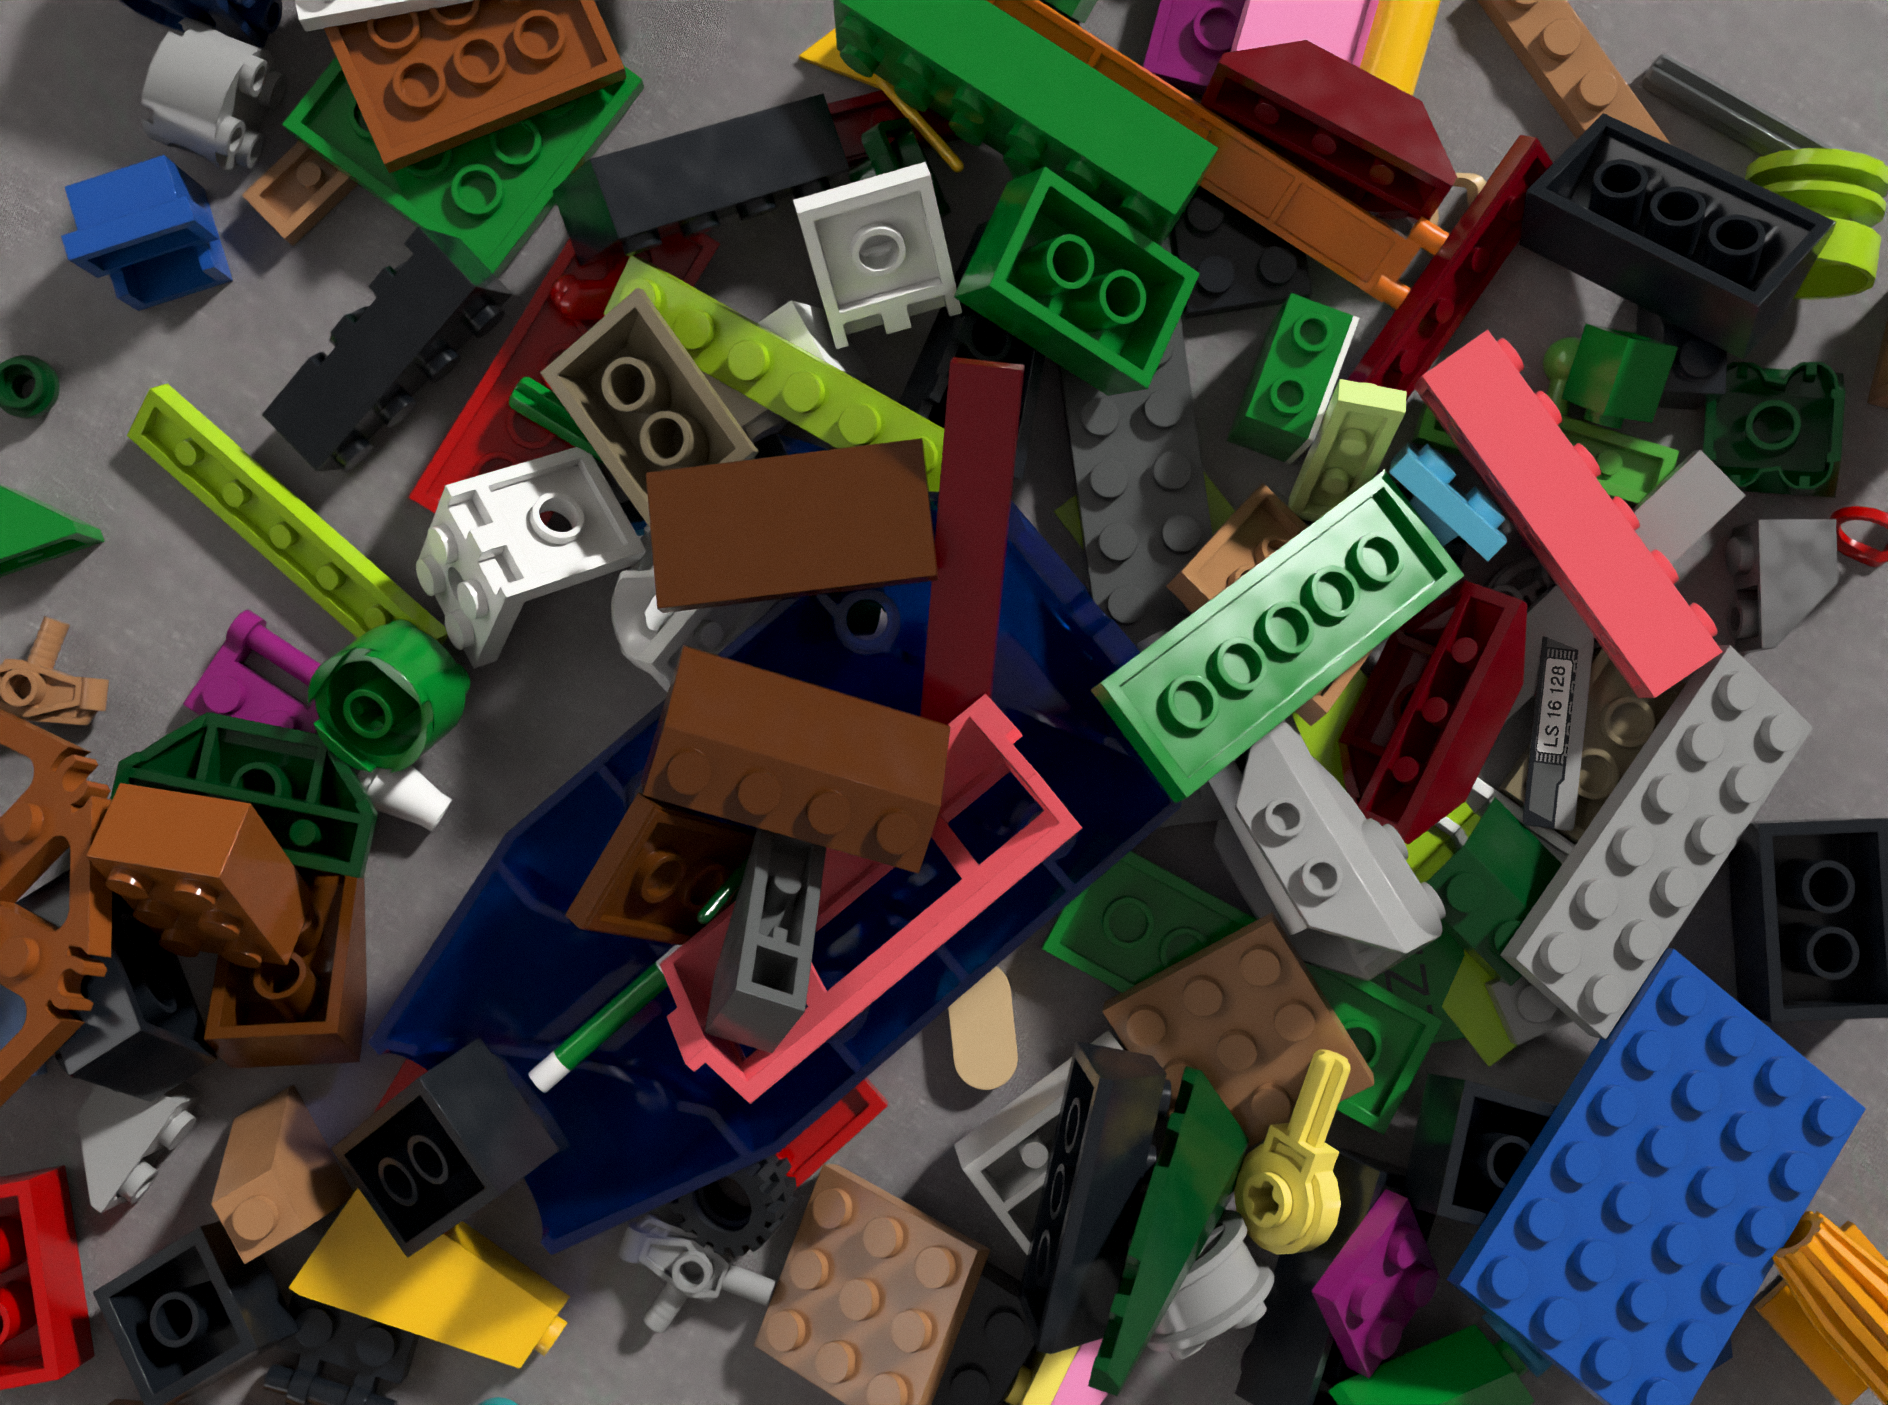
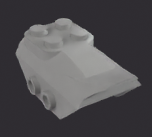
M1292 714L1243 752L1246 765L1235 810L1307 928L1296 934L1289 935L1229 819L1218 820L1212 846L1257 920L1273 912L1304 963L1365 981H1370L1441 936V919L1446 916L1444 905L1436 891L1428 883H1420L1406 861L1408 859V850L1400 834L1390 824L1381 826L1372 818L1366 819L1341 784L1311 756Z

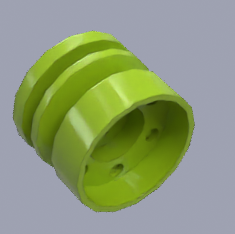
M1803 148L1768 154L1757 158L1747 166L1746 180L1836 221L1833 233L1793 299L1841 298L1860 294L1873 287L1876 279L1881 236L1871 227L1883 220L1886 209V201L1883 197L1886 196L1888 191V167L1883 161L1863 153L1841 149Z

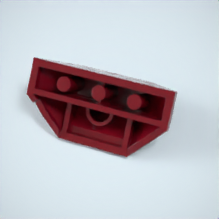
M1308 40L1223 53L1200 102L1207 109L1377 218L1389 220L1408 218L1411 223H1416L1423 216L1430 220L1457 178L1421 100Z
M1466 580L1451 589L1452 594L1427 605L1390 635L1338 740L1343 779L1347 793L1352 797L1366 819L1372 818L1381 826L1390 824L1400 834L1404 843L1408 845L1466 801L1524 684L1527 604L1521 599Z

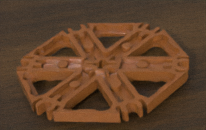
M0 709V744L30 758L34 767V775L28 789L0 817V984L21 996L27 1008L26 1020L22 1029L0 1050V1107L85 1023L76 1020L68 1010L91 1011L94 1003L82 996L81 982L85 975L105 977L107 968L104 963L98 959L90 958V955L111 958L112 890L106 886L107 879L86 857L112 801L107 799L110 793L108 785L87 780L88 776L97 768L98 763L95 759L85 757L90 751ZM70 847L69 912L66 921L59 928L17 905L16 902Z

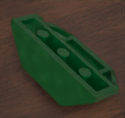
M207 712L165 735L141 752H135L118 763L110 797L111 800L119 784L124 783L251 803L293 865L364 878L378 813L354 768L335 756L322 742L318 734Z

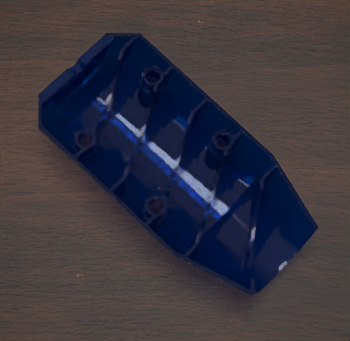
M929 491L935 541L939 492ZM1011 500L992 701L1023 735L1013 745L1039 773L1082 829L753 1103L749 1104L706 1063L695 1072L685 1064L666 1017L677 1008L669 986L548 1092L544 1093L537 1088L528 1074L676 945L582 930L565 916L638 792L642 793V773L666 698L504 835L368 1043L379 1056L388 1053L397 1054L414 1061L429 1071L480 1037L489 1051L503 1062L509 1079L530 1109L538 1113L543 1119L549 1136L559 1148L558 1152L524 1177L537 1204L542 1221L543 1231L540 1243L550 1255L556 1254L780 1152L1181 808L1182 801L1175 804L1091 691L1093 687L1139 654L1140 651L1114 620L1110 619L1098 607L1088 594L1086 587ZM932 581L782 599L717 655L920 716ZM870 602L877 604L886 614V629L875 639H859L848 628V615L853 607L860 603ZM1009 772L948 824L977 863L981 864L1022 830L1033 814L1043 809L1014 775ZM932 837L930 838L919 874L894 867L815 933L811 962L827 991L962 879ZM739 1044L745 1058L757 1050L756 1048Z

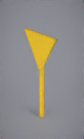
M835 28L799 55V59L881 89L949 167L956 173L963 171L964 163L920 113L897 96L894 91L895 86L875 73L872 77L860 75L841 59V52L837 50Z

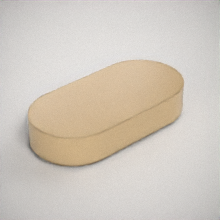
M970 960L955 969L947 985L954 1065L957 1073L965 1083L976 1089L990 1090L1005 1084L1012 1077L1017 1067L1018 1053L1011 988L1007 976L999 966L987 960Z

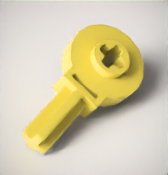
M1319 1049L1314 1053L1290 1122L1270 1125L1264 1144H1260L1245 1156L1241 1171L1237 1177L1234 1189L1236 1211L1241 1214L1247 1225V1234L1259 1247L1276 1255L1314 1250L1329 1239L1338 1222L1341 1201L1338 1181L1333 1173V1168L1339 1151L1325 1143L1351 1068L1346 1057L1330 1050Z

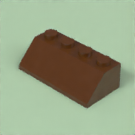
M682 645L642 773V795L919 874L941 808L950 726Z

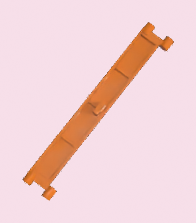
M987 0L1218 147L1200 184L1201 187L1395 310L1399 308L1411 289L1398 279L1419 249L1423 248L1435 256L1449 236V233L1421 216L1406 237L1040 0Z

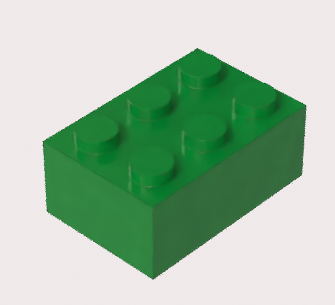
M1044 166L1007 182L955 292L954 298L1105 395L1111 396L1148 389L1200 273Z

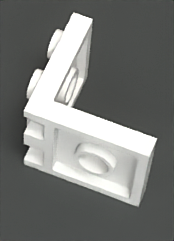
M926 162L793 200L836 349L849 346L846 337L848 334L883 324L888 335L912 328L910 316L946 306L949 316L962 313L960 301L954 298L957 288L931 174Z
M575 447L445 485L433 521L428 529L421 554L416 562V572L425 593L429 596L435 595L445 614V627L450 641L455 648L465 651L471 665L475 669L497 661L524 602L633 566L641 561L646 550L593 456ZM545 511L558 512L569 520L572 530L567 532L553 531L544 525L539 514Z

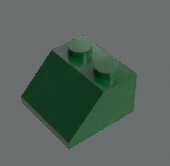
M1492 796L1414 874L1420 883H1428L1440 897L1446 912L1445 918L1441 919L1442 928L1492 978L1512 986L1522 977L1500 954L1562 866V863L1496 797Z

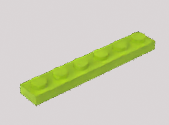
M634 255L629 257L604 310V315L608 314L636 288L643 289L701 371L837 449L922 438L925 448L930 502L938 503L944 428L645 259Z
M168 383L149 389L127 437L356 638H359L375 627L402 619L413 623L419 630L427 633L443 645L448 634L446 627L175 389Z

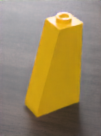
M359 1188L353 1193L288 1287L300 1296L519 1369L534 1350L545 1357L568 1323L559 1317L558 1314L569 1300V1295L463 1221L407 1258Z

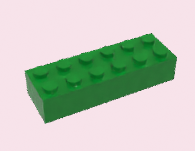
M833 0L837 50L841 52V59L851 69L865 77H872L875 73L895 86L894 91L897 96L910 107L921 112H925L930 108L947 119L950 129L965 142L974 146H980L983 142L1003 155V162L1017 175L1023 176L1044 166L1160 246L1163 245L1197 192L1218 150V147L987 0Z

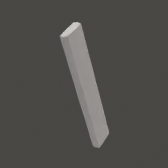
M1701 449L1693 451L1632 509L1640 524V528L1635 530V532L1650 552L1654 549L1660 551L1673 565L1746 495ZM1555 585L1548 593L1546 590L1527 608L1524 684L1505 722L1536 694L1543 636L1580 651L1595 638L1558 585Z

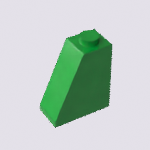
M1475 1324L1379 1365L1370 1379L1358 1374L1339 1382L1328 1391L1338 1405H1531L1535 1402L1520 1380L1529 1370L1518 1355L1502 1338L1492 1345Z

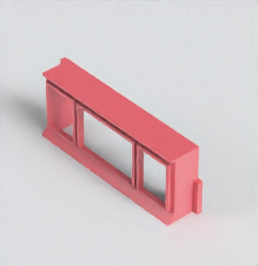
M986 693L948 724L950 726V736L941 808L931 835L962 879L828 991L811 962L806 1000L808 1007L805 1009V1012L773 1053L757 1049L747 1058H745L739 1043L705 1033L714 974L735 902L732 903L659 964L677 1006L666 1017L683 1060L692 1071L695 1072L706 1063L749 1104L753 1103L1082 829L1039 773L1013 745L1023 735ZM1011 772L1044 811L981 864H978L948 823L1001 778ZM826 847L815 933L890 872L894 866Z

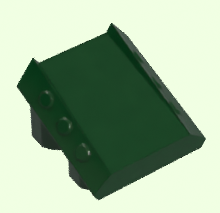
M1754 362L1730 363L1727 365L1726 394L1706 404L1703 453L1741 491L1835 498L1842 454L1845 406L1843 373H1835L1831 367L1823 362H1801L1792 367L1791 370L1761 368Z

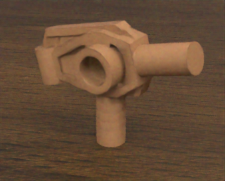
M44 616L28 659L5 658L0 665V709L27 721L88 726L98 711H106L109 680L74 677L53 669L70 624Z

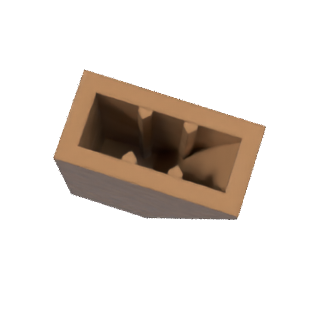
M294 1085L289 1086L237 1116L232 1123L211 1205L244 1264L305 1230L347 1202L354 1193Z

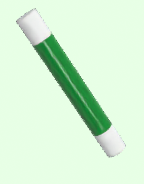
M674 945L535 1066L528 1074L536 1087L544 1093L548 1092L665 990L668 984L659 964L682 945Z

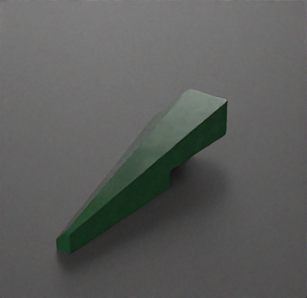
M1188 1066L1185 1067L1181 1079L1174 1113L1171 1112L1167 1124L1166 1136L1150 1179L1127 1254L1123 1279L1118 1294L1114 1296L1109 1313V1321L1095 1358L1088 1384L1091 1388L1118 1396L1234 1195L1237 1177L1241 1171L1249 1143V1138L1201 1070Z

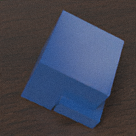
M165 155L64 187L77 227V231L61 235L68 260L96 278L110 274L117 299L135 310L141 311L233 281L204 187Z

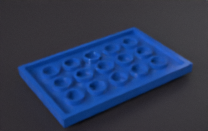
M1666 948L1607 1039L1600 1038L1446 1280L1604 1405H1690L1773 1266L1774 1261L1771 1257L1779 1248L1785 1246L1866 1108L1674 948Z

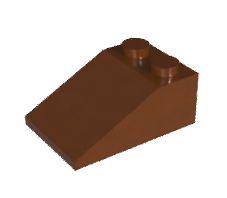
M294 865L315 897L288 965L261 962L259 967L249 968L234 964L218 954L204 1041L231 1069L360 1062L367 1007L364 878Z

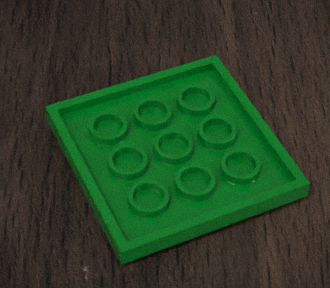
M335 57L282 125L290 135L416 227L419 226L460 238L481 262L499 278L556 204L552 191L593 156L643 91L644 85L643 80L624 66L627 79L389 173L338 59Z

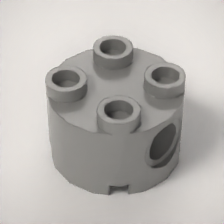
M186 17L178 22L182 25L185 33L179 36L169 31L160 42L150 63L142 90L141 105L153 109V120L148 119L146 121L141 118L143 130L150 139L168 147L200 155L221 170H232L237 165L252 169L259 161L265 144L264 134L258 131L268 109L274 111L280 106L287 88V77L285 74L275 71L274 59L268 50L228 37L207 23Z

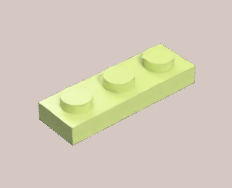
M1339 379L1315 441L1309 449L1289 496L1288 507L1301 520L1315 522L1374 478L1406 413L1407 391L1381 387L1372 383H1359Z

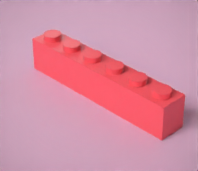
M1487 329L1423 374L1413 387L1550 577L1560 587L1637 697L1656 698L1723 652L1713 639L1718 634V630L1706 611L1696 603L1688 605L1674 586L1679 581V577L1670 561L1656 549L1650 552L1637 535L1635 530L1640 528V524L1629 505L1618 496L1611 499L1599 483L1597 477L1601 475V470L1592 454L1580 443L1573 446L1558 425L1562 423L1563 419L1554 402L1543 391L1534 393L1520 374L1524 370V364L1514 347L1504 338L1496 341Z

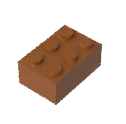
M120 783L86 855L91 863L107 879L106 886L115 893L120 894L134 910L133 916L146 924L160 939L158 944L163 949L184 957H197L199 952L202 951L222 955L223 958L234 964L249 968H257L261 965V962L287 966L315 897L251 803Z

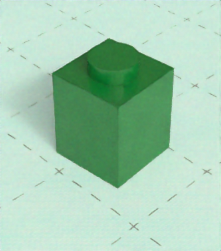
M1585 324L1561 399L1586 408L1583 419L1602 426L1621 429L1624 419L1652 423L1678 347L1636 332Z

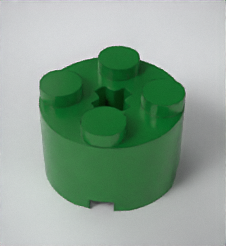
M399 619L367 631L322 663L313 674L309 683L308 703L315 699L319 719L313 724L322 742L335 756L358 770L372 772L377 767L392 769L390 772L392 773L402 771L411 766L457 725L463 714L465 695L470 689V678L464 667L456 663L449 652L437 640L419 630L413 623Z

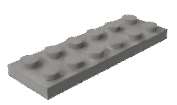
M1718 645L1723 652L1693 673L1500 954L1502 958L1589 1036L1607 1039L1813 729L1731 645Z

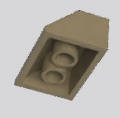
M636 288L540 372L649 527L647 472L755 459L759 452L643 289Z

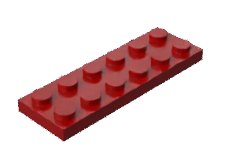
M682 232L662 238L661 245L634 256L645 259L694 287L720 243L705 233L690 238H683ZM569 238L408 498L435 513L445 485L575 448V446L512 409L508 403L509 397L523 377H530L553 391L540 372L600 321L573 320L563 315L560 308L553 304L550 297L554 281L564 274H573L578 280H603L624 252L580 266ZM545 511L539 514L545 526L548 524L554 511Z

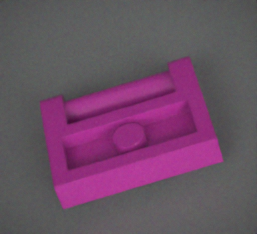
M248 609L241 612L231 623L226 633L225 642L183 705L200 716L211 712L318 734L313 724L319 719L315 699L310 707L245 665L244 661L251 651L254 650L308 687L313 674L321 664L266 628V621Z

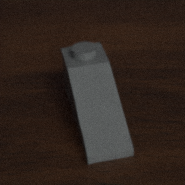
M757 828L714 974L705 1027L706 1034L773 1053L805 1012L826 847Z

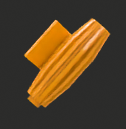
M1812 1211L1805 1212L1785 1246L1779 1248L1771 1257L1783 1280L1753 1307L1841 1405H1850L1868 1388L1883 1405H1888V1261L1854 1223L1847 1220L1839 1228L1818 1211L1816 1213Z

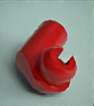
M623 254L603 280H578L573 274H564L558 277L552 284L550 291L553 304L560 308L563 315L573 320H601L605 316L603 314L629 256Z

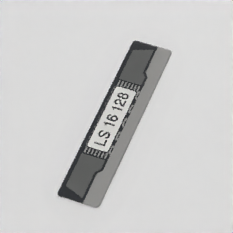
M1550 584V585L1548 586L1547 593H1548L1556 584ZM1542 637L1522 819L1524 825L1568 831L1574 829L1594 639L1580 651L1548 637Z

